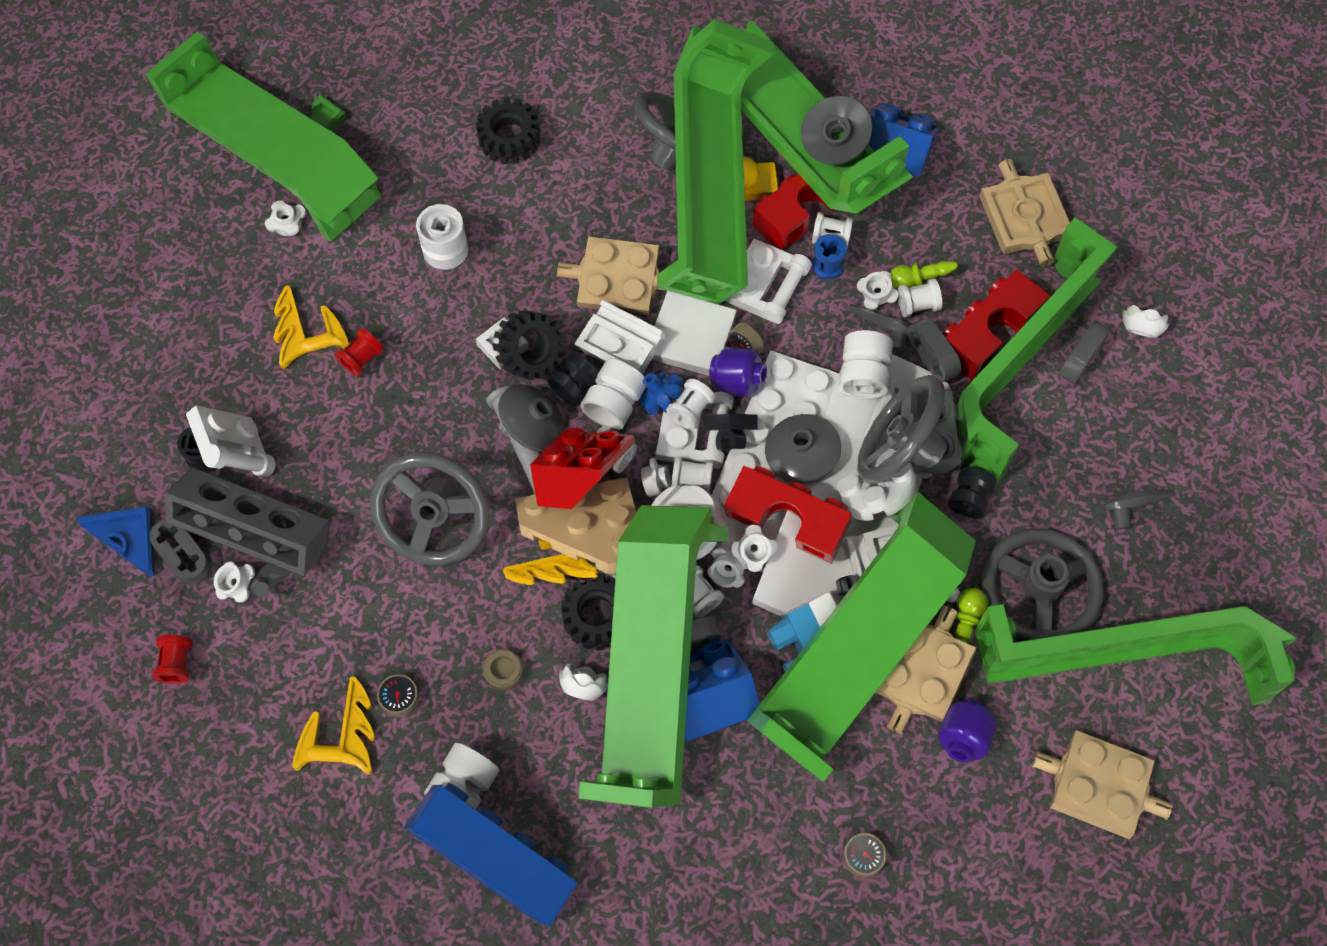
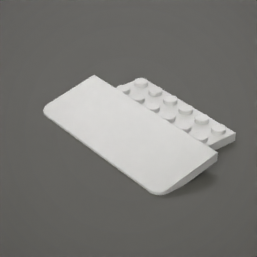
M770 350L765 362L767 365L766 382L764 386H759L756 393L752 395L745 414H757L758 430L743 431L746 436L745 449H732L729 451L712 494L718 501L722 516L726 520L728 542H717L708 554L712 555V552L717 547H724L728 552H731V544L734 541H739L745 535L747 526L726 517L723 506L743 465L753 470L755 466H760L773 472L766 460L765 443L771 430L788 417L799 414L816 415L830 422L837 430L841 440V456L838 464L826 477L816 482L802 485L812 491V496L823 501L829 497L842 502L837 484L857 467L861 442L879 398L859 399L848 396L839 389L841 370L840 373H836ZM893 354L891 364L887 370L891 379L904 386L916 378L932 375L930 371ZM947 381L943 382L944 390H951ZM799 440L795 444L803 446L808 443V440ZM916 474L918 479L915 480V483L918 487V492L923 477ZM776 475V480L783 482L787 485L790 484V482L785 481ZM779 511L772 514L767 519L761 532L766 538L775 540L778 549L763 564L762 569L759 571L763 574L752 604L780 616L804 604L820 593L830 592L837 606L843 599V596L838 594L836 580L844 576L854 575L845 539L897 525L898 523L887 516L885 511L872 514L875 520H860L852 516V523L833 563L830 564L796 548L795 538L802 524L798 516L789 511ZM754 544L750 549L752 552H755L758 547Z

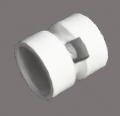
M436 204L423 210L417 218L416 229L424 259L430 266L437 269L448 270L457 267L467 257L469 248L461 214L455 208L444 204Z
M868 330L851 332L845 336L842 358L845 363L841 368L839 389L844 394L859 399H877L887 395L890 378L887 370L892 359V339L883 333Z
M615 359L606 360L595 380L597 385L590 387L581 402L580 407L582 411L598 424L607 425L612 430L623 429L633 411L632 405L640 399L646 388L643 384L644 376L633 366Z
M455 742L443 761L445 771L435 774L424 791V795L427 794L432 785H442L445 787L447 783H451L469 796L466 803L477 809L481 802L479 792L489 789L500 769L480 753Z

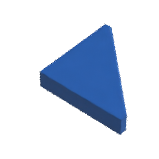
M149 506L77 517V522L82 528L149 577L155 576L154 547L150 541V532L153 527L152 510Z

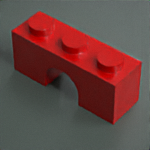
M792 174L782 182L780 188L770 196L766 194L756 202L753 214V227L772 245L785 251L808 231L810 214L800 206L802 203L817 201L824 204L832 212L835 210L830 209L799 174Z
M1017 269L1007 278L1001 276L988 292L990 295L983 301L977 299L966 311V318L959 324L953 322L943 332L944 337L959 357L961 373L971 381L999 353L1003 343L992 334L989 326L1002 324L1018 333L1050 298L1048 293Z
M743 465L723 506L726 517L746 526L758 525L762 531L767 519L772 514L779 511L792 512L802 522L795 538L796 548L832 564L852 523V513L846 511L848 507L833 498L827 497L823 501L811 495L812 491L800 483L792 481L787 485L775 479L776 475L766 468L755 466L753 470Z

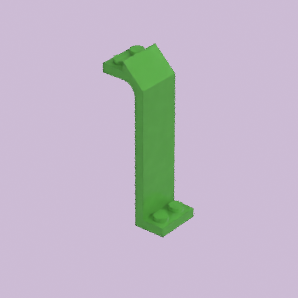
M716 19L712 20L703 29L693 25L674 72L678 260L658 274V288L719 305L748 286L741 92L748 76L774 55V42Z
M753 20L747 23V28L744 31L770 40ZM774 44V55L755 69L744 83L741 92V111L830 209L857 214L913 178L905 168L909 145L901 136L877 151H874L868 144L860 156L842 165H826L813 159L803 146L801 126L808 111L815 104L826 98ZM836 132L833 136V139H841L845 135V132Z
M195 32L145 73L165 108L294 193L308 209L321 235L330 242L381 198L375 184L379 178L343 138L220 63L206 37L199 32Z
M1076 217L1066 226L1054 256L1055 262L1053 265L1067 280L962 391L957 405L958 419L956 422L957 436L962 445V457L960 459L961 464L956 466V471L967 462L970 466L978 467L991 473L996 478L997 483L1005 476L1019 444L989 422L981 412L1101 283V280L1096 275L1100 267L1116 251L1117 246Z
M917 492L912 500L900 511L889 515L890 518L899 524L894 534L747 720L748 723L822 782L833 771V768L823 761L825 756L967 575L976 540L920 492Z
M641 505L618 541L602 773H597L596 780L580 781L579 799L649 808L679 805L681 803L697 554L703 542H728V527L714 524V517H711V507Z
M1001 604L987 607L974 631L987 684L1209 648L1223 649L1236 658L1241 667L1252 705L1268 703L1295 681L1293 677L1295 674L1294 663L1291 656L1285 653V649L1298 638L1246 606L1013 643L1016 640L1015 624L1012 617L1006 616L1004 605Z

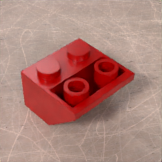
M570 428L563 431L530 464L537 506L573 509L635 443L634 435H622L613 430L600 433L584 432L581 428Z

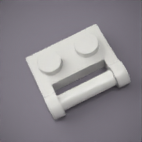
M753 239L747 250L748 286L726 299L725 302L780 324L786 314L785 307L801 277L806 276L809 272L812 262L804 255H792L757 239ZM780 267L789 270L773 301L768 303L762 301Z
M715 392L714 402L711 405H706L705 409H712V415L728 414V411L732 410L733 396L725 392ZM672 398L671 400L673 401V403H676L678 399ZM663 411L656 460L675 462V457L677 456L682 457V460L686 462L706 464L707 461H714L713 468H722L725 455L721 452L722 450H717L716 436L719 431H709L707 449L703 451L696 450L702 412L697 417L698 424L696 427L687 429L677 424L668 413Z
M197 405L186 413L203 462L207 467L221 469L224 466L250 470L253 474L262 477H268L274 472L275 460L271 455L265 453L258 435L257 426L253 422L252 417Z

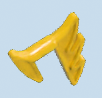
M290 286L284 287L274 309L276 317H281L275 329L274 340L276 343H280L286 336L280 349L279 365L281 369L287 368L295 358L305 353L330 346H339L344 349L349 345L345 332L337 318L324 305L321 306V312L327 332L305 338Z
M542 539L538 540L541 549L552 548L551 543ZM565 554L503 568L506 579L526 585L535 584L533 576L559 584L566 582L564 574L579 578H595L598 576L596 568L587 559L580 557L576 560Z
M352 676L349 679L339 746L317 745L321 717L317 711L313 712L302 731L292 763L294 770H301L306 763L311 761L342 762L357 766L368 775L372 774L373 769L369 753L357 735V732H361L371 742L375 741L376 737L371 725L362 710L357 706L360 703L367 710H370L372 704L365 689L356 677Z

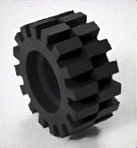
M509 97L503 98V104H499L498 99L492 101L493 108L485 105L483 107V114L479 113L477 116L476 130L482 152L485 156L490 154V160L494 162L500 157L501 164H508V159L513 158V164L519 163V156L527 160L530 158L529 151L535 153L537 144H540V128L536 111H531V105L527 102L522 106L521 99L515 98L514 104L510 103ZM507 124H514L522 129L518 135L510 138L499 137L495 134L499 127Z
M521 310L518 311L519 314L511 313L507 316L509 321L502 320L499 326L503 328L502 331H495L494 338L499 339V344H493V350L499 352V355L495 356L497 362L504 364L502 368L515 376L529 380L546 378V372L552 374L557 370L553 364L561 365L563 358L558 357L559 351L566 352V346L560 345L561 340H566L565 334L558 332L561 326L558 322L552 321L553 318L549 315L539 312ZM527 331H535L541 340L538 354L531 359L523 358L518 350L519 339Z
M598 574V579L585 578L583 583L578 579L573 582V589L570 590L568 588L565 592V601L562 600L561 614L567 634L571 635L572 641L576 644L582 643L585 649L590 650V646H595L596 651L603 650L605 645H609L611 648L613 614L607 623L594 626L584 620L582 611L585 605L592 600L606 601L613 609L615 578L611 577L610 581L605 578V574Z

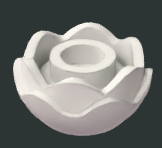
M1132 305L1128 306L1127 311H1123V323L1126 330L1131 333L1149 338H1157L1169 326V323H1167L1168 315L1160 316L1157 311L1152 309L1140 310L1137 306Z
M566 664L564 669L559 672L560 685L563 691L579 699L594 701L602 696L608 688V683H606L607 675L605 673L597 675L589 667L575 669L572 664Z

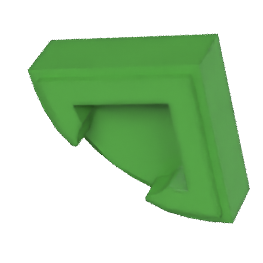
M320 94L312 104L311 119L331 132L346 119V114L343 110Z

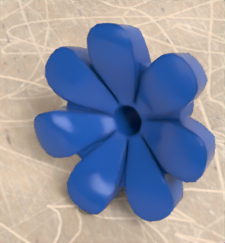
M662 372L656 376L654 373H649L643 379V384L646 388L639 402L649 415H655L660 407L667 413L666 408L669 404L673 403L671 399H678L684 392L680 387L683 384V380L676 374L669 376L667 373Z

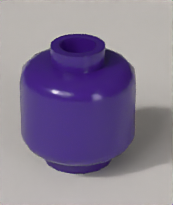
M725 347L718 355L713 356L710 363L709 377L711 383L715 384L718 392H725L732 396L751 397L756 393L759 386H764L767 379V365L762 363L759 353L753 349Z
M964 699L961 702L950 705L944 720H942L938 740L942 748L947 751V754L958 762L979 760L989 753L997 722L985 704L974 699Z

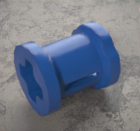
M827 234L817 239L814 245L815 256L812 260L813 272L822 279L837 278L842 273L844 268L842 260L846 256L847 246L841 237Z

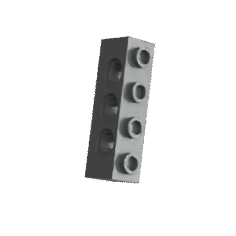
M191 467L166 492L167 523L299 575L305 576L327 549L329 520Z

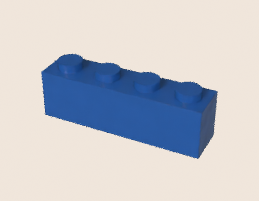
M447 783L445 787L442 785H432L403 829L535 922L550 927L578 883L568 876L571 870L570 867L551 855L547 860L534 851L537 844L522 833L516 831L512 836L500 827L503 820L484 807L478 812L466 803L469 796L451 783Z

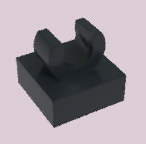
M757 414L704 416V431H719L716 436L717 450L745 449L746 436L743 431L758 430Z

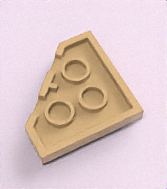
M628 478L597 483L573 509L537 506L535 494L515 498L522 536L533 541L538 537L551 543L553 550L576 560L583 557L596 563V569L607 574L616 573L618 541L636 514Z

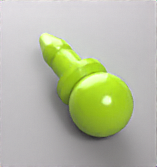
M941 261L937 264L933 263L923 266L922 268H919L917 262L913 263L912 267L898 265L890 271L892 287L897 290L900 285H906L907 288L923 285L924 279L929 280L937 278L939 275H947L955 270L958 264L952 261Z
M971 587L959 594L957 598L959 612L955 619L960 621L955 632V639L967 643L973 632L972 626L978 625L980 617L983 616L986 608L989 606L988 597L981 589Z

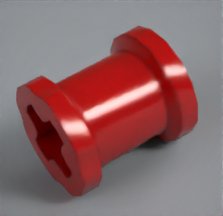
M359 328L356 331L357 337L343 350L338 349L334 353L335 358L342 367L355 377H359L362 374L361 368L373 356H380L384 352L381 343L364 328Z
M162 635L157 637L156 646L159 648L157 668L152 671V679L166 684L186 683L189 681L186 663L188 651L193 646L191 639L181 635Z

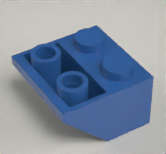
M882 103L881 107L875 106L868 112L873 127L869 145L874 151H877L901 136L909 145L905 168L911 175L920 177L925 169L941 127L934 125V119L925 115L914 114L912 118L900 114L902 109L891 104Z
M729 639L711 641L702 648L690 652L685 727L686 742L748 720L760 705L752 674Z

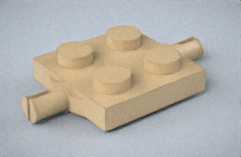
M1008 159L1007 162L1003 160L999 163L998 167L1001 170L1004 181L998 185L982 188L979 195L1001 251L1005 255L1025 249L1034 250L1039 265L1041 267H1045V265L1050 266L1055 262V259L1048 245L1061 241L1066 226L1070 222L1049 173L1032 177L1019 176L1013 160Z
M588 236L585 256L580 265L558 263L557 277L578 279L580 286L577 298L578 307L600 309V303L604 300L627 313L649 316L651 301L657 293V289L664 290L658 288L659 270L657 264L659 245Z
M942 606L934 626H926L875 692L888 698L897 706L887 728L892 731L895 729L898 734H903L911 713L927 715L940 722L944 720L976 653V647L955 639L949 633L953 621L958 614L953 608L949 612L948 606Z
M1077 730L1072 735L1067 753L1061 760L1037 751L1034 757L1033 768L1035 767L1055 775V793L1051 802V809L1127 839H1130L1135 834L1139 816L1144 810L1167 820L1173 808V803L1149 795V780L1154 760Z

